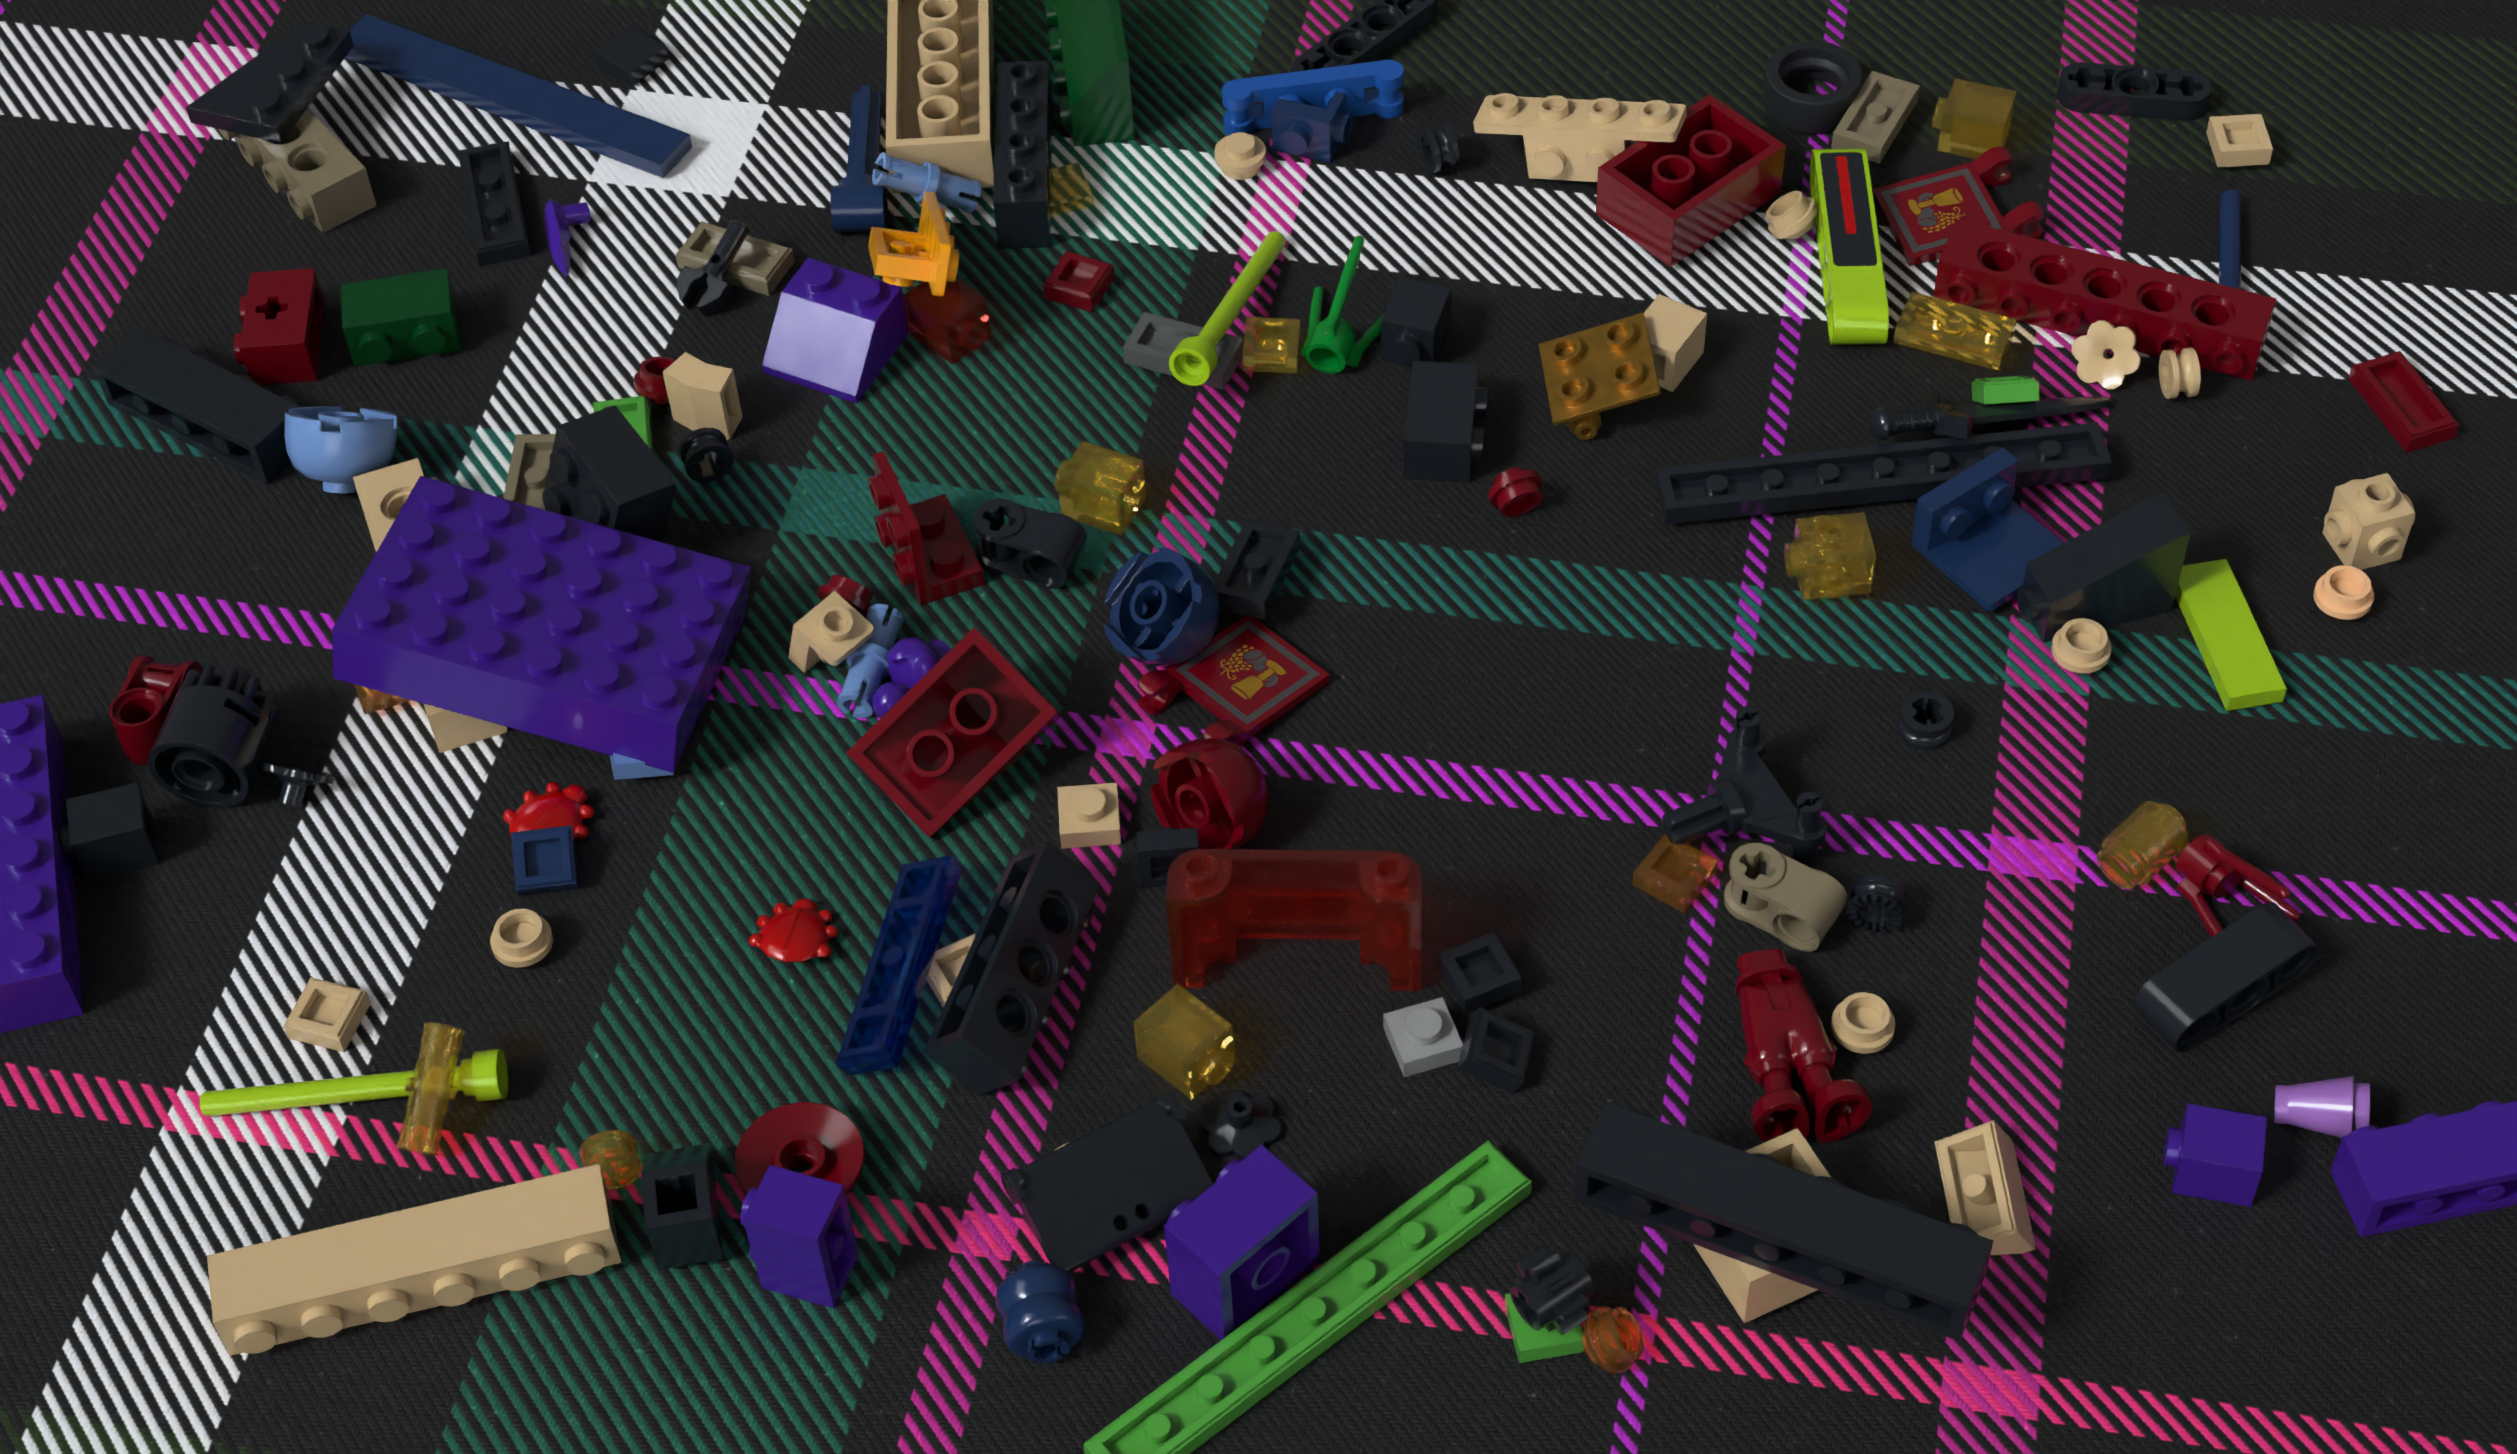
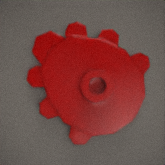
M550 782L546 785V794L537 795L534 790L526 791L523 794L524 804L520 805L517 811L513 809L506 810L503 820L509 824L510 837L512 832L571 825L575 831V838L583 839L588 835V828L582 825V819L591 818L595 812L591 805L584 804L588 795L583 786L571 784L562 790L557 782Z
M809 898L797 899L792 908H789L783 902L777 903L773 909L776 915L773 917L765 914L759 916L757 925L761 927L759 934H752L748 940L751 946L759 947L771 958L783 962H803L817 956L827 957L831 955L832 949L827 944L830 938L838 936L839 930L834 925L826 926L825 924L833 919L831 911L823 909L818 912L817 903Z

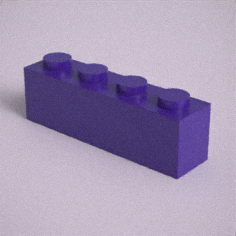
M2488 1101L2469 1111L2441 1116L2438 1113H2429L2415 1118L2410 1123L2381 1129L2377 1126H2365L2354 1130L2347 1136H2343L2330 1173L2360 1237L2517 1205V1101L2504 1104L2501 1101Z

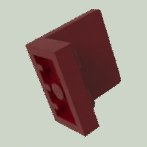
M884 451L873 454L876 476L868 478V486L877 510L882 511L881 515L874 516V522L883 547L889 548L893 546L896 554L892 555V559L902 587L911 585L922 606L985 585L983 569L946 494L910 505Z

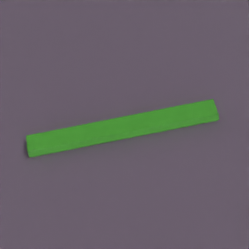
M1489 1140L1086 1441L1083 1444L1084 1453L1191 1454L1527 1198L1532 1192V1181Z

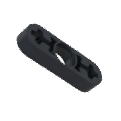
M2077 62L2067 65L2061 71L2057 100L2064 108L2074 112L2191 121L2202 117L2206 113L2211 93V84L2205 76L2187 70ZM2137 88L2144 91L2146 94L2130 95L2123 92L2121 89Z

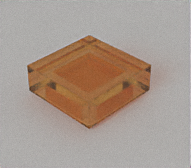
M1665 834L1633 872V886L1685 913L1717 873L1718 860L1687 843L1683 845L1673 844Z

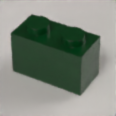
M447 268L340 285L342 328L354 367L461 350L458 304Z

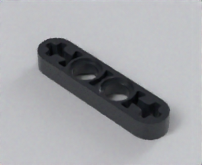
M1376 0L1298 56L1292 62L1291 72L1380 61L1437 18L1438 0ZM1380 24L1394 27L1386 31L1371 29L1372 26ZM1343 49H1356L1360 51V53L1351 56L1339 55L1336 52Z

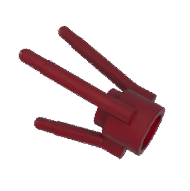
M2206 834L2195 838L2180 853L2175 866L2184 879L2178 884L2177 890L2191 902L2211 937L2221 932L2223 928L2205 900L2204 895L2222 898L2231 893L2238 884L2264 903H2276L2294 922L2300 919L2299 911L2283 900L2290 896V890L2286 886L2226 849L2213 836Z

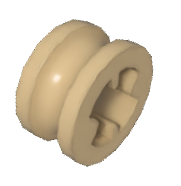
M2183 348L2180 355H2176L2173 350L2162 351L2159 359V381L2162 393L2166 399H2175L2179 392H2183L2186 397H2196L2198 395L2201 372L2199 359L2194 348Z

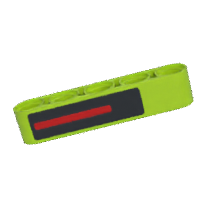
M1865 148L1812 149L1810 157L1811 198L1818 206L1814 223L1829 342L1831 345L1886 344L1889 328V310L1867 151Z

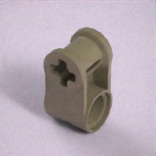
M1763 843L1742 845L1733 852L1730 859L1729 872L1732 879L1727 883L1723 895L1724 905L1728 912L1735 918L1768 932L1791 948L1799 951L1811 952L1816 950L1848 902V895L1844 887L1834 877L1820 870L1812 869L1778 852L1769 845ZM1762 861H1765L1767 864L1765 875L1760 874ZM1743 891L1748 892L1746 904L1742 903Z

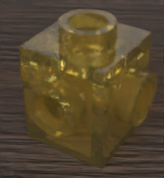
M1864 512L1830 516L1820 515L1796 519L1793 543L1785 544L1784 558L1787 575L1789 578L1797 577L1803 600L1838 598L1846 595L1871 593L1876 552Z

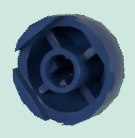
M1158 548L1160 551L1151 555L1140 552L1132 556L1118 570L1106 593L1104 604L1111 607V625L1104 623L1105 634L1114 649L1124 655L1151 666H1174L1196 657L1209 644L1218 626L1220 603L1215 584L1205 569L1196 562L1169 548Z

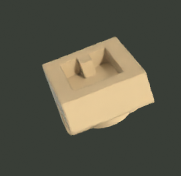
M834 591L793 625L788 659L804 673L820 660L824 663L828 662L832 666H837L872 637L874 627Z

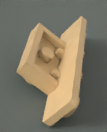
M1501 93L1485 97L1473 121L1476 133L1523 135L1529 179L1597 182L1598 167L1630 147L1631 141L1675 142L1687 113L1685 104L1667 103L1662 100L1630 102L1616 101L1612 98L1586 100L1566 99L1558 95L1542 98L1520 97L1510 93Z

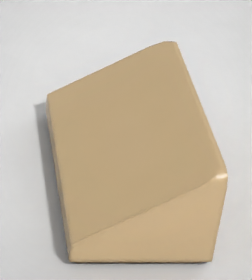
M1993 1120L1935 1141L1950 1222L1965 1225L1974 1230L1978 1235L1994 1240L1990 1255L2022 1254L2036 1250L2014 1145L2011 1138Z

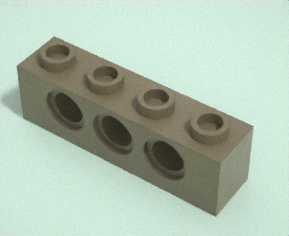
M308 108L282 143L219 129L226 140L234 138L245 160L251 166L258 164L262 168L267 182L276 193L283 191L287 195L297 216L302 220L308 217L322 233L377 206L366 168Z

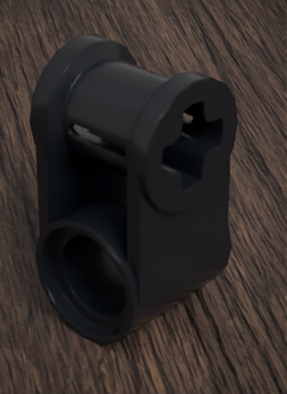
M995 499L987 501L980 505L974 515L975 530L981 537L977 544L976 556L982 568L991 573L1004 574L1030 581L1044 588L1055 589L1066 584L1087 539L1085 529L1072 517L1026 507L1010 500ZM1004 515L1008 516L1009 525H1005ZM992 548H996L997 558L993 557Z

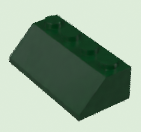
M1044 0L1047 28L1057 27V29L1049 30L1052 60L1062 59V62L1053 63L1056 92H1066L1067 94L1058 96L1061 127L1071 126L1074 147L1135 140L1129 61L1119 0Z

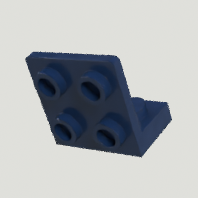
M2004 448L1999 449L1918 498L1911 540L1912 547L1987 611H1993L2017 596L2018 590L2023 587L2028 562L2064 544L2012 500L2015 493L2014 484L2019 460Z

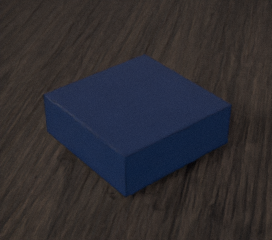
M571 825L511 833L515 891L519 896L579 889L575 831Z

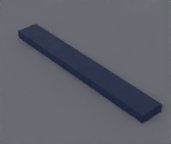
M365 14L350 29L354 47L345 59L664 178L692 148L690 134L376 17Z

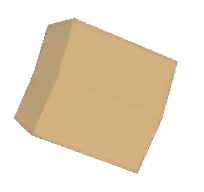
M685 352L663 371L673 420L692 431L700 428L718 429L725 435L727 440H730L743 417L733 369L707 364Z

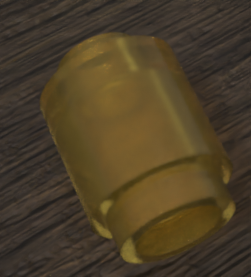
M2153 801L2143 802L2103 839L2102 849L2097 854V862L2100 869L2109 880L2124 889H2132L2137 884H2147L2188 845L2185 820L2175 808L2168 804H2159Z

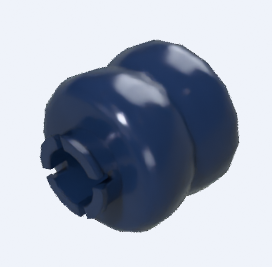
M1029 1261L1017 1267L1018 1270L1014 1269L1011 1275L1007 1276L998 1286L995 1301L997 1309L1004 1320L1003 1339L1012 1353L1022 1358H1027L1032 1362L1037 1360V1363L1041 1364L1051 1363L1062 1359L1063 1354L1067 1355L1070 1349L1083 1337L1085 1319L1077 1305V1284L1070 1272L1047 1262L1044 1264L1043 1261Z

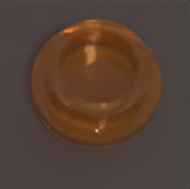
M1602 1306L1589 1312V1318L1585 1320L1583 1345L1589 1358L1611 1374H1619L1630 1369L1634 1360L1639 1358L1644 1350L1643 1333L1635 1317L1622 1307L1612 1309Z

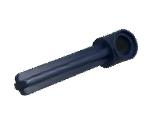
M869 84L861 85L860 91L854 92L852 96L847 175L840 181L839 185L831 186V218L834 233L871 231V227L888 229L886 187L876 186L872 182L873 169L878 170V165L875 162L879 156L882 94L880 91L872 90Z

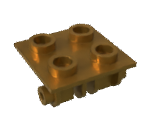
M1644 313L1539 344L1553 424L1555 426L1567 422L1570 431L1576 434L1579 439L1588 440L1596 436L1601 426L1599 412L1661 394Z

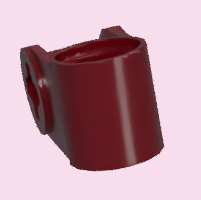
M139 655L133 660L128 676L109 709L110 717L124 754L132 763L148 765V756L188 671L193 669L201 674L203 673L199 663L194 661H185L181 665L157 663L153 657L148 655Z

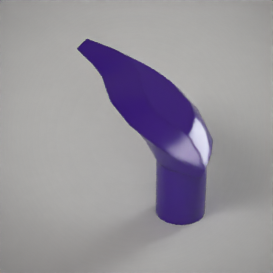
M549 200L545 206L548 245L555 264L563 276L566 277L570 270L569 241L571 233L568 226L589 223L590 210L586 202L561 206L559 203Z

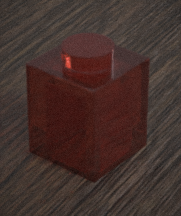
M957 277L955 282L946 281L944 297L933 296L929 282L924 281L903 295L909 334L950 364H954L969 352L978 349L991 337L987 298Z

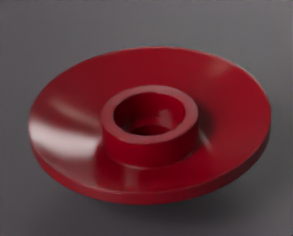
M797 1102L779 1106L756 1119L741 1137L735 1154L737 1179L743 1192L747 1195L752 1187L759 1188L769 1165L795 1171L801 1166H809L812 1168L800 1173L844 1185L845 1194L847 1195L858 1181L864 1165V1146L860 1132L845 1114L828 1105L814 1102Z

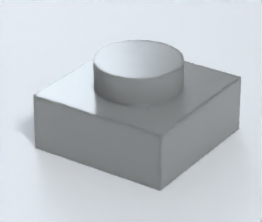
M1443 997L1383 1014V1028L1404 1077L1459 1062L1463 1043Z

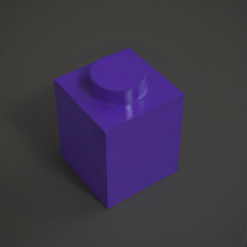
M2187 1103L2180 1128L2168 1127L2164 1144L2163 1165L2174 1167L2172 1193L2251 1207L2263 1173L2267 1117Z

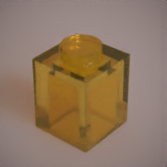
M1955 78L1948 99L1939 97L1934 112L1932 128L1940 129L1937 151L1976 159L1991 148L1997 146L2004 147L2011 128L2017 91Z
M1082 441L1071 459H1065L1056 473L1055 490L1059 492L1061 514L1072 517L1077 522L1122 536L1146 499L1143 460Z
M1178 983L1134 1021L1137 1058L1191 1100L1207 1085L1213 1086L1221 1082L1233 1066L1235 1061L1233 1025Z

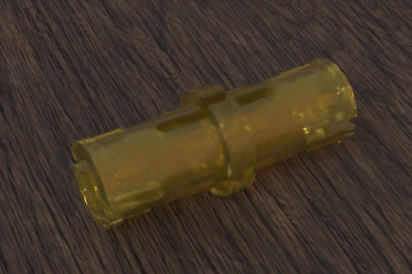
M425 1022L413 1078L408 1077L404 1090L410 1093L404 1123L396 1148L414 1153L438 1156L441 1131L449 1100L454 1101L458 1087L453 1086L458 1055L466 1031L449 1025Z

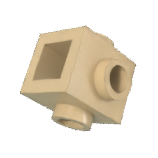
M2388 473L2366 479H2354L2335 487L2329 511L2325 515L2322 533L2343 565L2363 570L2397 561L2402 558L2411 526L2415 521L2414 506L2410 498L2405 493H2401Z

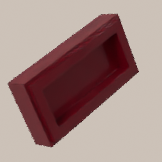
M2401 351L2352 365L2348 380L2406 453L2456 437L2459 423Z

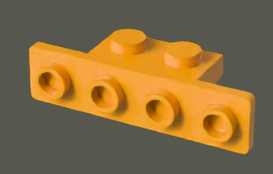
M924 191L918 233L871 227L868 248L874 274L883 276L882 280L884 282L903 287L913 286L915 280L929 282L932 295L944 297L946 281L955 282L959 250L954 249V235H950V222L945 221L946 209L939 207L935 192Z

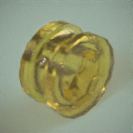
M621 1130L599 1132L588 1137L581 1144L579 1151L582 1163L584 1164L583 1168L600 1164L608 1190L625 1187L633 1183L640 1176L641 1164L639 1157L636 1156L638 1144L636 1138L630 1133Z

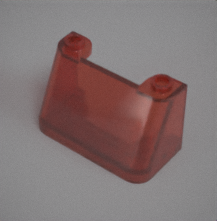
M1197 849L1179 855L1171 863L1167 877L1166 905L1174 988H1205L1206 973L1215 962L1224 958V963H1237L1238 938L1360 940V965H1372V960L1382 965L1389 976L1390 991H1421L1422 875L1420 867L1409 856L1392 851Z

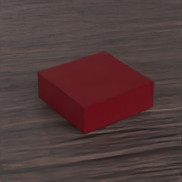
M1066 251L1043 284L1044 299L1093 312L1115 278L1114 265Z

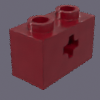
M315 268L251 273L248 294L241 295L239 303L240 316L243 323L242 332H237L234 335V352L237 363L239 365L245 364L249 377L258 385L317 381L327 306Z

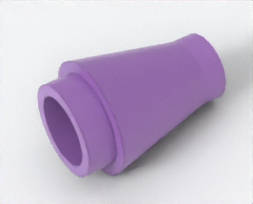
M2349 1076L2295 1085H2276L2274 1123L2289 1124L2339 1138L2347 1136L2356 1129L2369 1126L2370 1083L2353 1082L2354 1077Z

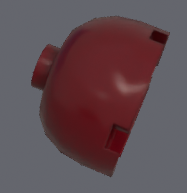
M1196 739L1169 750L1155 761L1153 770L1160 768L1159 782L1151 786V799L1158 819L1164 828H1197L1199 848L1204 851L1199 854L1200 861H1220L1239 850L1259 833L1269 809L1267 785L1260 767L1240 746L1225 739Z

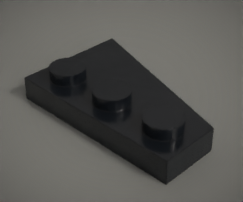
M309 21L302 22L189 104L186 110L190 122L282 143L354 47L350 30Z

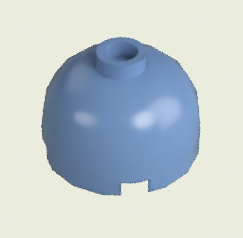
M336 406L300 407L289 409V413L285 412L287 454L293 466L301 474L310 479L323 481V491L356 492L354 476L388 467L394 456L397 440L396 414L367 408H360V413L342 411V407Z

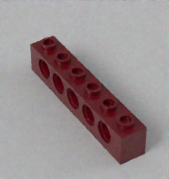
M1956 219L1939 259L1933 300L2077 337L2087 335L2089 326L2092 323L2106 320L2115 328L2126 326L2132 329L2136 335L2134 348L2140 353L2160 357L2163 350H2173L2176 355H2180L2183 348H2194L2199 359L2200 368L2250 381L2253 379L2267 338L2277 299Z

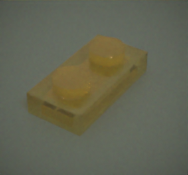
M1911 292L1895 327L1893 343L1999 371L2014 336L2017 319Z

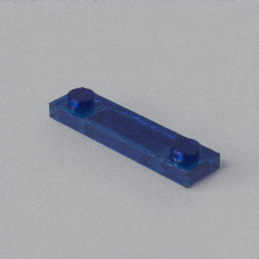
M952 855L902 865L835 1062L847 1075L898 1068L963 867Z

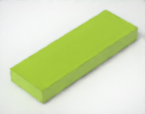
M2227 559L2184 565L2175 598L2226 711L2283 702L2287 688Z

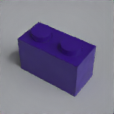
M769 1165L759 1188L752 1187L748 1191L740 1215L741 1224L745 1226L750 1243V1258L755 1262L761 1288L834 1309L859 1256L844 1185Z

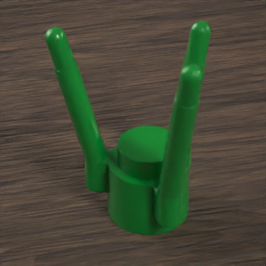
M1362 236L1354 238L1329 315L1324 321H1321L1324 290L1318 286L1313 291L1307 338L1301 353L1312 367L1324 373H1339L1345 369L1346 364L1351 367H1357L1364 351L1381 333V320L1384 313L1356 343L1352 325L1347 320L1341 318L1364 245V238Z

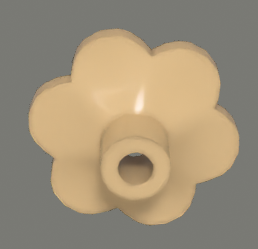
M2106 320L2092 323L2089 326L2087 335L2078 337L2072 344V354L2079 361L2076 370L2078 377L2085 383L2098 381L2106 389H2115L2121 386L2126 375L2134 373L2141 365V356L2134 348L2136 335L2133 330L2126 326L2115 328ZM2109 349H2111L2114 352V356L2112 358L2108 356L2107 352Z

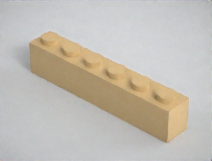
M600 1164L207 1255L213 1324L229 1356L240 1353H261L271 1349L274 1345L307 1337L324 1338L336 1334L341 1329L374 1321L391 1322L404 1317L408 1313L437 1306H459L475 1297L505 1290L522 1291L535 1286L538 1282L572 1274L579 1276L589 1275L603 1267L622 1263L611 1199Z

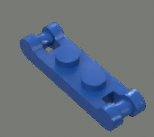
M1381 60L1228 81L1222 87V104L1228 109L1223 115L1224 132L1226 135L1237 132L1252 134L1254 130L1272 128L1271 110L1278 98L1327 109L1336 91L1347 94V113L1352 114L1353 117L1376 114L1385 119L1396 118L1404 111V95L1399 90L1404 84V68L1397 61ZM1376 87V89L1364 90V88Z

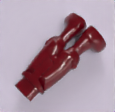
M1781 949L1744 953L1736 961L1740 976L1736 981L1735 990L1739 998L1742 1029L1747 1048L1743 1063L1748 1067L1754 1081L1765 1089V1095L1755 1102L1750 1113L1757 1136L1763 1142H1767L1798 1128L1806 1140L1810 1126L1809 1116L1803 1097L1793 1090L1791 1072L1798 1074L1800 1080L1805 1085L1811 1109L1812 1125L1816 1137L1821 1143L1836 1141L1856 1131L1871 1115L1873 1106L1867 1089L1857 1081L1849 1079L1834 1081L1831 1072L1835 1067L1837 1048L1833 1045L1832 1040L1828 1039L1816 1006L1802 981L1798 968L1788 964L1785 952Z

